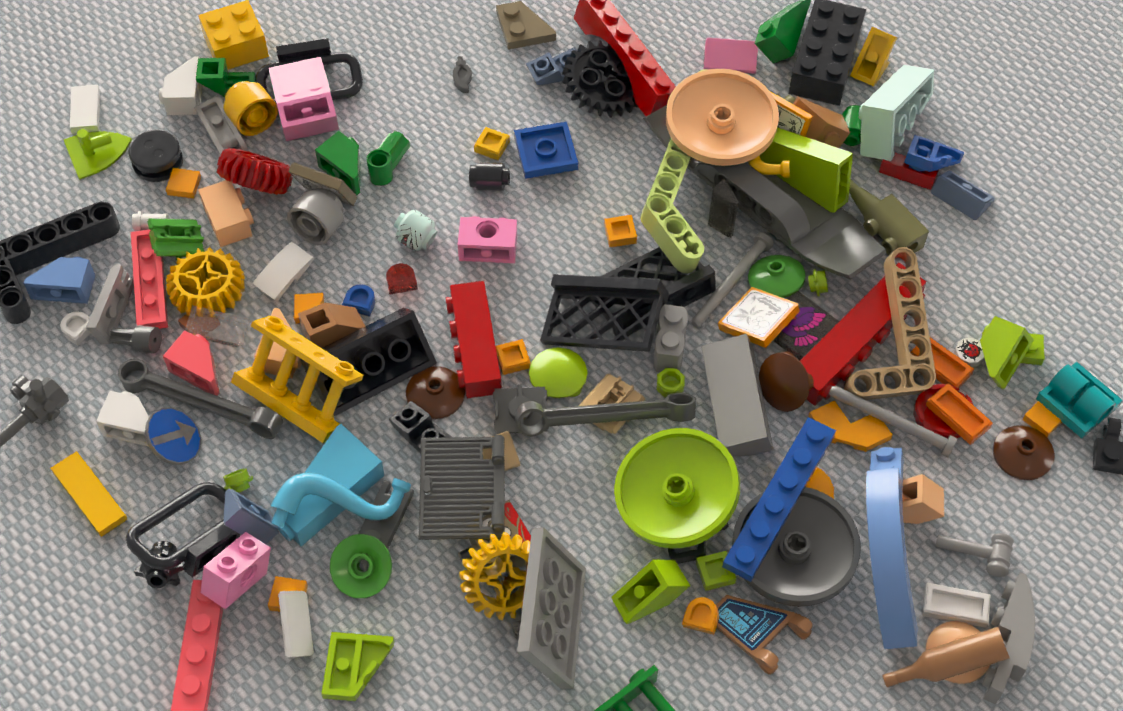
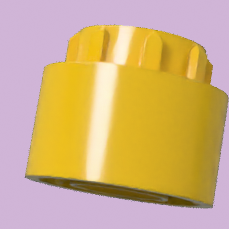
M249 81L238 82L225 95L224 112L243 135L254 136L264 132L274 123L278 115L277 104L259 83Z

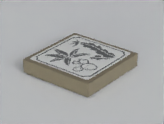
M295 162L291 164L288 172L304 188L308 190L327 189L334 193L341 202L354 206L357 196L342 179Z

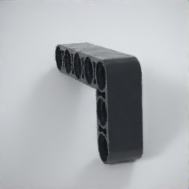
M103 201L94 203L0 241V309L8 322L12 324L23 323L31 314L30 306L16 277L17 275L109 239L119 232V221L110 203Z

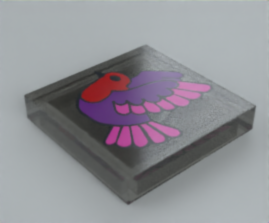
M798 291L787 300L798 303L800 312L773 341L785 351L791 352L800 361L839 321Z

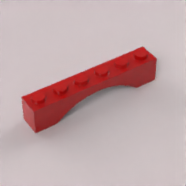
M579 0L574 20L585 35H595L602 38L616 51L629 76L635 103L643 114L648 116L666 106L676 86L611 0Z

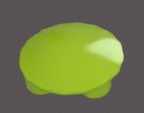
M560 347L546 349L537 354L531 362L529 369L531 384L534 387H545L547 397L558 399L580 395L588 374L586 363L579 354L570 349Z

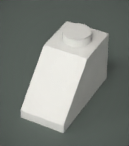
M194 56L165 76L163 88L159 89V102L164 104L167 115H198L194 107L201 104L203 85L196 81L199 56Z
M109 391L96 420L102 435L148 446L145 437V425L149 416L139 397L126 391L121 393Z

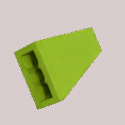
M777 127L772 143L760 155L761 160L768 164H780L782 161L789 160L790 178H783L781 175L776 176L826 210L835 213L849 200L853 153Z

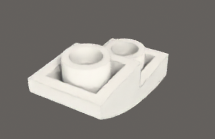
M291 241L270 261L252 284L278 302L294 279L298 281L315 258Z

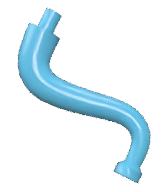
M312 472L296 474L289 478L277 492L271 504V507L276 508L271 524L283 528L288 514L295 515L301 500L309 494L332 501L362 518L384 520L398 510L404 494L410 491L412 485L394 478L391 484L393 492L389 500L384 505L378 506L368 503L340 483L324 475Z

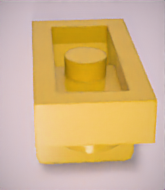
M871 27L850 76L875 86L890 63L887 60L898 37Z

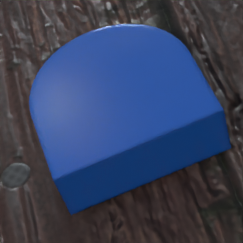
M355 285L347 291L342 305L355 307L359 314L370 316L375 305L374 291L367 285Z

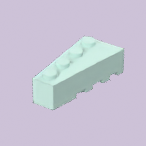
M903 65L861 105L859 109V119L861 120V156L887 161L893 159L895 156L894 146H901L904 141V136L902 135L905 129L911 130L916 114H921L933 95V69Z

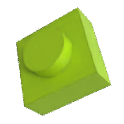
M1029 333L1034 341L1020 363L1042 365L1045 360L1044 335Z
M727 550L696 558V566L705 591L736 584V575L722 567L723 561L728 554Z

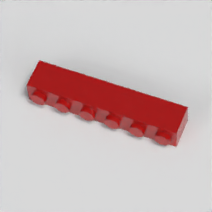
M898 262L896 264L898 268L906 269L901 263ZM885 276L800 360L807 373L813 377L814 385L809 390L806 400L814 406L823 398L828 400L831 397L829 395L831 387L836 386L841 379L846 381L854 372V366L859 361L865 362L871 355L873 347L877 343L881 345L888 338L893 324ZM920 277L923 293L927 281ZM899 286L900 294L905 298H910L908 288Z

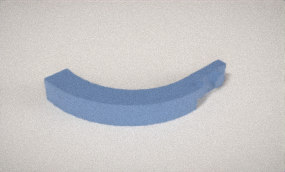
M883 447L877 451H871L870 471H867L866 475L870 558L884 649L917 647L918 635L904 534L902 498L904 456L902 448Z

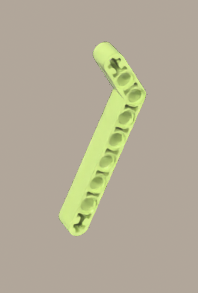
M671 138L640 219L673 266L682 273H691L696 269L704 253V245L673 204L691 157L684 153Z

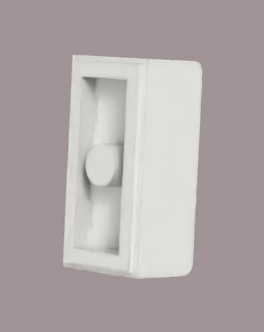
M281 591L278 597L285 656L289 659L312 656L314 650L307 594L305 591Z

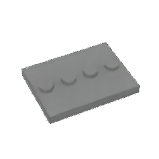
M544 527L533 528L517 653L559 688L574 689L586 568Z

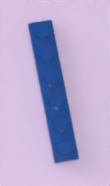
M810 417L807 418L724 559L723 568L750 582L752 581L835 437L836 430Z

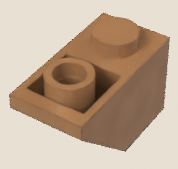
M325 302L298 313L304 337L320 348L365 327L355 307Z

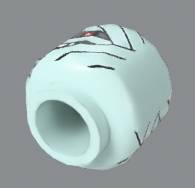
M411 210L407 214L401 213L394 224V227L397 229V241L413 251L427 250L438 232L435 230V222L418 210Z

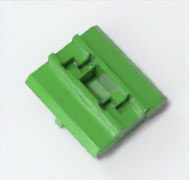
M148 218L150 242L156 256H175L177 261V258L186 257V252L195 254L197 248L204 252L202 244L204 237L201 236V225H198L197 220Z

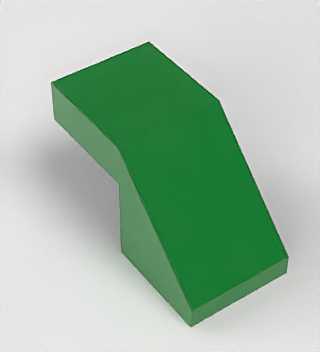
M198 58L197 83L223 97L238 82H255V72H228L225 58Z

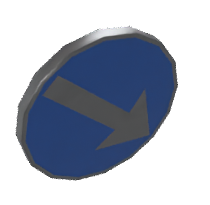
M172 407L161 408L150 415L145 425V437L154 455L163 462L172 465H183L196 458L201 449V435L199 428L190 416Z

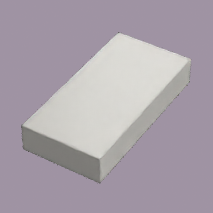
M98 84L71 87V133L75 134L80 129H85L87 132L99 131L100 88Z
M926 583L922 616L946 621H960L972 626L986 628L989 624L991 594Z

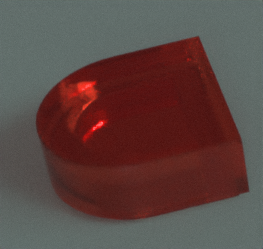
M399 263L388 269L386 279L390 295L418 290L415 273L411 266Z

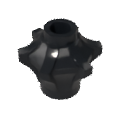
M158 541L153 544L150 551L159 557H168L176 552L177 548L171 542ZM141 561V565L134 570L135 576L145 578L149 586L157 589L164 587L166 584L174 586L180 584L178 573L183 571L184 563L170 570H158L151 568Z

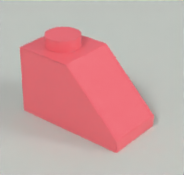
M184 330L163 355L168 371L203 391L218 396L219 387L210 343L199 334L193 335Z

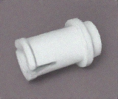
M138 211V214L132 215V228L134 231L149 230L148 218L169 219L168 213L143 214L142 211Z

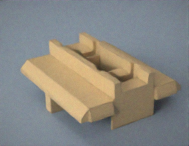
M606 374L579 406L645 401V398L634 390L632 384L630 386L622 381L620 376L616 378L611 374ZM626 421L593 424L603 431L605 429L611 434H616Z

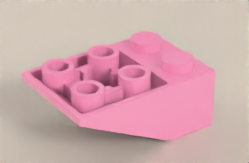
M321 57L269 68L286 141L339 130Z

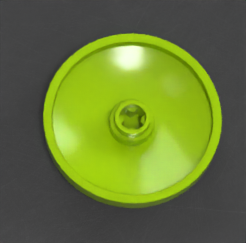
M690 428L666 429L644 438L625 456L615 478V502L627 527L643 541L663 548L690 547L713 537L732 517L740 496L739 472L728 449L715 437L703 431Z

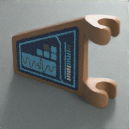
M726 595L716 604L719 611V620L716 628L752 657L761 669L770 675L777 670L779 659L774 653L764 648L787 625L802 640L807 639L812 633V622L808 618L794 612Z

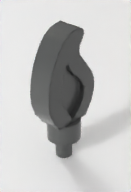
M458 56V61H456V66L453 69V81L459 91L469 93L468 84L472 80V70L466 65L463 57Z

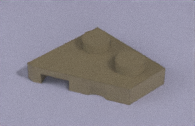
M522 1L496 5V14L508 50L556 41V31Z

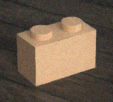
M224 180L198 189L204 210L220 247L252 237L250 225L254 224V220L249 208L243 209L242 207L245 200L240 188L235 189L231 181Z

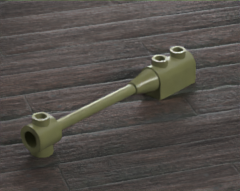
M791 95L783 98L792 104L796 100ZM850 179L849 193L864 217L863 227L872 237L878 234L883 239L882 246L886 249V254L890 255L900 247H907L914 253L924 248L929 230L893 194L880 200Z

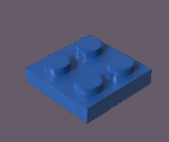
M567 121L514 130V139L525 179L578 170L579 163Z

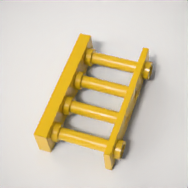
M267 316L252 321L251 327L263 334L252 367L234 372L231 383L320 442L325 443L334 429L340 424L334 420L333 414L343 388L362 381L364 375L356 371L352 364L339 360L284 325V322L278 317ZM273 342L286 349L275 381L265 375L263 371ZM297 356L310 364L298 396L288 390L286 386ZM320 371L333 379L322 411L311 405L309 401Z

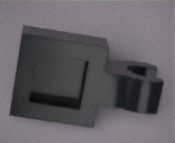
M1108 418V425L1103 426V439L1096 438L1093 446L1092 470L1123 475V442L1119 441L1121 419Z

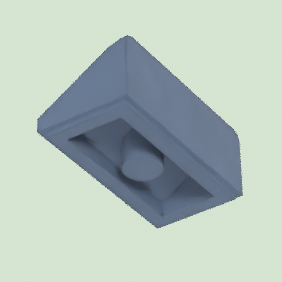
M951 170L939 175L931 189V194L973 220H977L995 200L993 196Z
M228 488L225 491V526L241 535L247 532L265 544L279 533L278 527L271 524L273 518L269 511L233 489Z

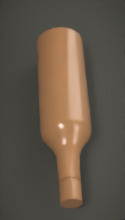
M996 627L928 649L912 665L883 674L882 676L886 687L913 679H926L938 682L1009 659L1010 657L999 628Z

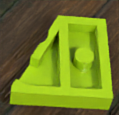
M331 632L321 693L322 698L356 701L394 647V636Z

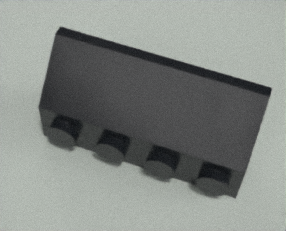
M403 307L322 348L339 360L352 364L356 371L364 375L362 381L343 388L333 417L437 364L413 310ZM300 359L303 368L307 373L310 364ZM320 371L314 389L324 404L333 379Z

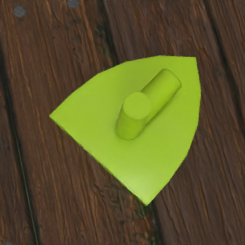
M80 129L77 131V135L63 140L78 178L81 180L97 174L114 164L126 152L132 138L114 132H87L85 129Z

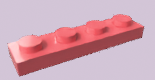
M150 230L131 232L137 326H152L159 329L168 328L163 256H156L154 249L152 250L149 237Z

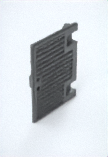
M494 435V437L421 438L419 540L489 539L491 534H495L497 539H501L503 532H505V437ZM492 448V459H483V449ZM483 515H492V527H483Z

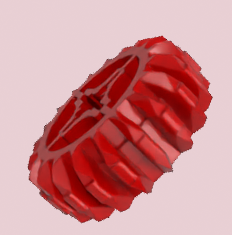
M227 148L222 150L217 162V173L221 178L252 190L282 195L288 192V188L292 183L293 177L288 172L290 169L289 165L250 151Z

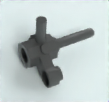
M20 375L12 382L13 386L9 390L19 400L22 408L19 410L20 414L0 431V447L29 422L42 425L47 420L52 421L59 416V409L69 401V398L54 380L46 377L42 381L39 379L30 381L25 376Z

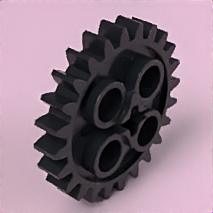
M599 40L597 46H594L591 41H588L587 47L580 44L577 51L572 50L570 57H567L564 65L562 83L567 84L566 93H573L572 101L580 100L579 108L587 105L589 106L588 113L596 109L598 110L599 117L605 111L612 118L614 111L621 117L624 110L631 113L633 107H638L635 103L631 82L623 62L609 44L604 46L602 41Z

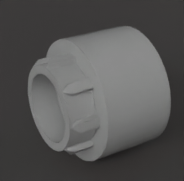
M322 188L308 190L304 192L288 211L287 220L292 230L303 240L314 245H323L327 243L343 223L344 209L340 199L331 191Z

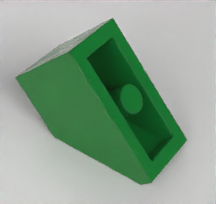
M337 131L315 149L318 167L328 175L342 179L357 196L360 193L361 170L359 145L352 137H347L340 131Z

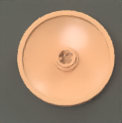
M709 69L687 77L671 93L666 110V125L673 142L688 156L707 164L719 166L738 165L761 155L772 143L779 121L777 103L767 87L754 77L731 69Z

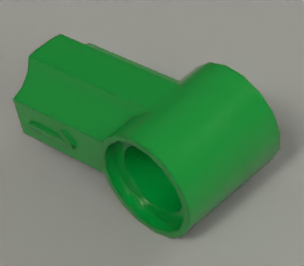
M397 131L389 133L379 148L367 155L369 180L372 184L384 186L392 181L393 170L410 148V141L404 137L403 133Z

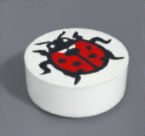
M964 338L958 342L954 355L972 368L979 366L984 359L980 341L974 338Z

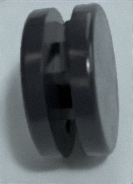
M159 129L145 131L135 137L129 146L128 154L134 172L143 180L150 182L165 181L170 178L173 168L181 169L183 155L179 142L168 131Z

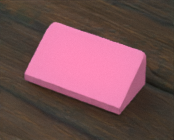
M706 38L703 69H731L743 73L756 74L758 47L754 44L755 41Z

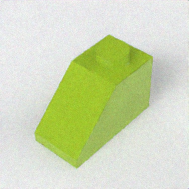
M994 316L991 323L984 328L980 343L989 376L999 388L1005 389L1034 339L1025 327Z
M652 560L619 589L611 599L624 622L630 624L670 605L690 587V584L675 560Z

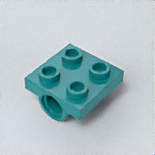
M1075 362L1072 366L1069 364L1065 365L1052 378L1049 385L1040 391L1036 397L1037 401L1057 416L1061 422L1081 439L1114 412L1123 401L1078 362Z

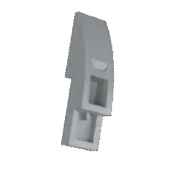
M1022 572L1018 574L1014 582L1008 580L1001 598L1006 599L1004 608H997L991 625L999 628L1010 657L1009 659L997 662L995 669L989 667L982 685L987 687L983 699L994 704L997 703L1003 694L1009 678L1020 681L1027 670L1032 654L1035 635L1034 602L1027 575Z

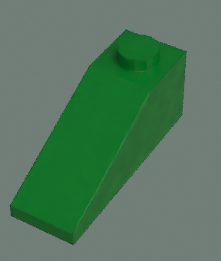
M800 0L790 4L760 25L754 44L773 64L794 56L811 0Z

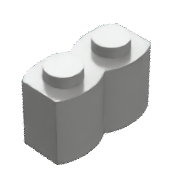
M664 304L660 310L653 359L654 369L658 373L665 368H677L679 371L681 369L688 322V313L685 307Z

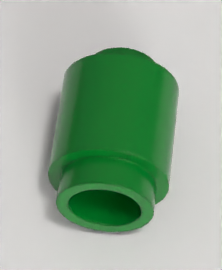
M859 105L848 106L842 113L850 131V134L843 142L848 146L861 144V120L859 119V109L861 106Z

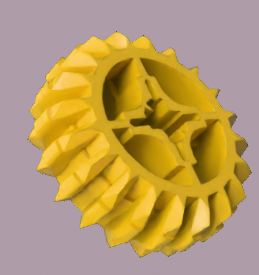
M210 246L206 252H202L199 248H197L195 254L186 252V258H177V265L170 266V274L166 275V291L174 307H177L181 314L186 312L188 316H192L195 310L197 311L198 318L204 317L205 310H208L210 317H214L215 313L218 312L225 315L226 308L234 309L235 301H241V292L245 291V276L240 263L234 260L231 253L224 254L221 248L215 253Z
M503 532L500 541H498L496 535L491 534L489 544L479 539L478 544L481 548L478 551L474 548H469L468 552L472 556V560L462 559V564L467 570L459 572L460 578L464 580L460 588L462 592L467 593L465 596L466 601L469 604L474 603L473 608L476 612L479 613L484 610V615L487 618H491L496 612L497 618L502 621L506 612H508L510 617L515 619L517 615L516 610L520 608L522 611L530 541L526 540L522 543V537L517 534L510 539V535ZM510 554L523 558L526 563V570L512 567L513 562L510 560ZM496 557L492 565L484 567L491 559ZM507 571L508 576H504L505 579L501 580L500 583L498 576H502L501 573ZM479 582H485L487 585L494 586L496 598L482 593L479 588ZM521 586L515 593L511 594L515 587Z

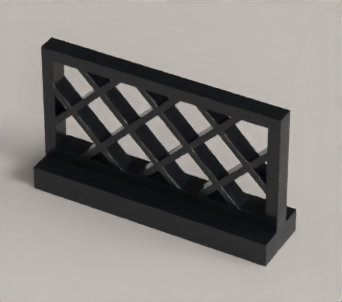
M660 247L601 276L622 277L627 275L634 276V278L643 277L674 281L665 286L669 292L666 305L685 307L716 291L714 269L710 265L704 267L700 261L695 269L696 271L689 275H683L678 270L676 274L661 272L663 265L673 266V264ZM648 263L658 264L656 271L643 270L642 266ZM591 301L596 308L601 305L599 301ZM617 302L615 305L625 307L614 313L611 312L613 316L617 315L627 307V304L625 302ZM645 303L635 310L640 318L651 311L652 303ZM606 311L602 313L607 321L611 319ZM631 313L621 320L619 325L625 330L638 321V319ZM616 325L612 327L615 336L621 333Z
M553 274L551 286L554 288L540 339L543 345L650 352L662 303L667 304L669 292L660 279ZM561 299H572L574 304L560 313L558 309ZM592 300L599 301L601 305L587 315L582 307ZM617 302H625L627 307L613 316L609 308ZM645 303H652L651 311L640 318L635 310ZM580 310L584 318L570 327L566 319ZM606 311L611 319L599 328H596L592 321ZM633 313L638 321L623 330L619 322ZM563 322L567 330L558 337L551 336L553 328ZM589 323L594 331L585 338H578L575 333ZM616 325L621 333L612 340H604L602 334ZM643 326L646 330L643 342L631 341L629 336Z

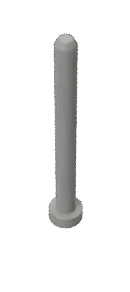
M759 232L754 237L753 241L755 244L692 318L693 326H702L763 251H769L773 247L774 242L769 235Z
M832 386L829 395L942 449L941 454L949 457L955 446L956 437L950 435L947 439L838 386Z

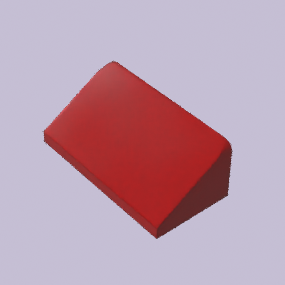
M896 152L891 161L882 160L879 173L929 190L932 189L939 170L932 172L925 170L916 171L910 168L909 164L904 163L905 155Z

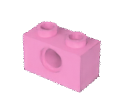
M477 216L460 217L458 235L459 261L515 263L517 219L480 218Z
M245 532L204 566L200 593L224 609H227L267 574L271 547Z

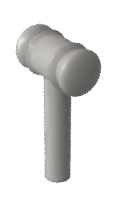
M997 533L991 537L992 542L990 546L938 535L935 547L988 559L987 572L995 577H1004L1009 573L1008 568L1010 567V555L1013 550L1014 540L1007 534Z

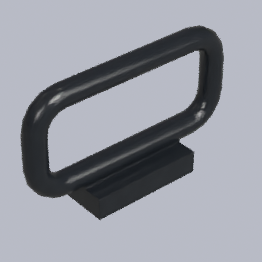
M328 38L276 46L279 62L269 63L261 67L255 79V82L262 85L268 93L266 78L270 75L269 68L321 57L323 65L346 63L350 67L352 84L346 88L330 90L332 100L353 97L360 91L363 85L361 67L357 58L347 52L331 53Z
M211 482L193 486L133 525L126 535L127 547L141 561L153 569L170 570L184 562L183 570L193 578L203 571L204 566L240 537L239 533L225 526L224 519L168 557H159L152 553L139 541V537L202 495H212L225 504L226 490L222 486Z

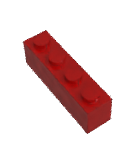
M476 281L450 285L451 297H445L447 313L454 316V321H449L451 338H457L458 345L453 346L455 363L461 362L462 370H457L459 388L465 387L467 399L493 395L494 389H501L502 386L485 282Z

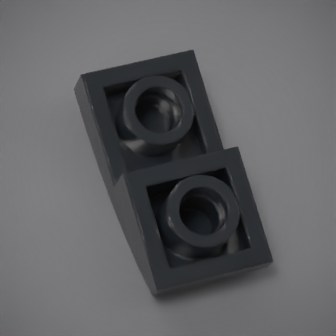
M412 401L389 418L392 426L420 453L421 438L452 437L434 424L430 414Z

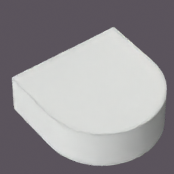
M79 311L67 314L60 324L64 336L79 346L91 334L86 328L90 317Z

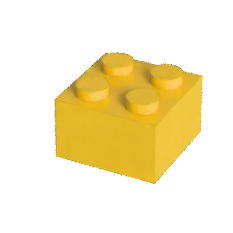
M249 0L198 15L203 36L212 57L225 58L228 70L269 57L265 35Z

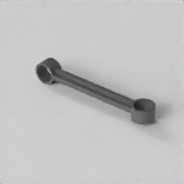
M129 359L123 362L118 369V377L124 389L128 392L139 393L147 389L249 426L254 433L263 438L274 439L283 424L282 417L269 408L257 407L255 410L150 372L146 363L140 359ZM144 371V374L138 380H126V377L131 372Z
M673 393L664 400L544 409L537 402L528 401L517 408L515 420L519 431L529 437L538 436L545 431L546 427L664 417L676 422H686L695 418L696 398L687 393ZM529 412H538L542 415L541 420L533 426L521 424V419Z

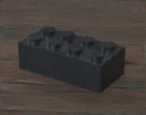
M829 0L814 1L792 71L788 94L840 106L862 31L866 9Z

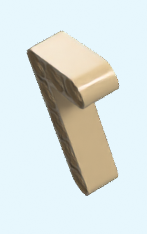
M907 247L897 248L884 262V274L899 366L860 370L851 375L844 384V390L865 400L919 394L932 387L936 380L917 257ZM895 258H901L906 264V269L898 268L894 262ZM899 286L908 288L910 298H905L900 294ZM904 315L913 317L915 321L914 327H910L904 322ZM909 343H913L919 348V356H914L909 352ZM914 372H918L923 376V386L915 383L913 379ZM885 375L894 379V389H890L885 385ZM855 379H861L865 382V392H860L855 388Z

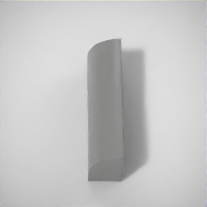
M743 334L702 345L718 440L728 449L732 456H750L774 450L754 349L748 335Z

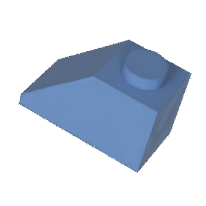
M60 257L25 278L23 284L32 300L88 304L96 275L89 259Z

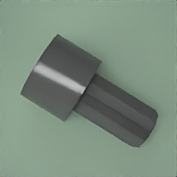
M138 325L135 329L112 328L110 331V341L112 343L132 345L135 351L156 353L161 346L162 334L158 327Z

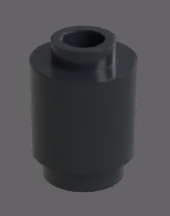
M477 163V165H470V187H476L477 190L504 191L505 185L510 183V170L505 169L504 163Z

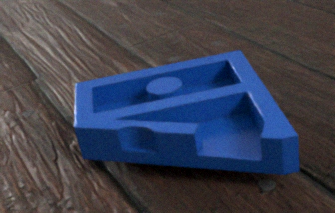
M914 135L904 163L909 164V167L916 171L925 170L932 172L960 163L964 152Z

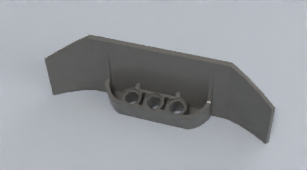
M666 105L646 116L643 120L667 148L671 137L666 125ZM690 158L687 166L690 171L804 260L821 269L851 280L886 254V249L864 229L855 217L843 208L832 213L776 175L760 174L748 162L731 166H719Z

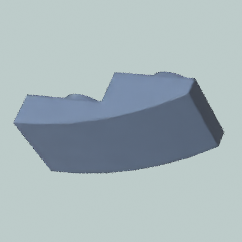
M573 47L553 58L550 53H546L526 63L536 84L546 85L563 81L564 75H562L566 59L570 57L572 50H576V48Z

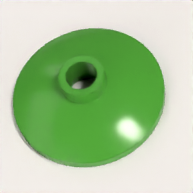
M771 255L761 258L752 265L748 273V282L750 287L785 298L795 294L802 288L805 282V269L798 260L790 256Z
M356 534L349 536L335 547L331 555L330 574L332 580L341 592L350 597L368 598L374 596L387 585L391 577L392 559L390 553L379 539L371 535ZM363 559L369 564L366 572L360 568V562Z

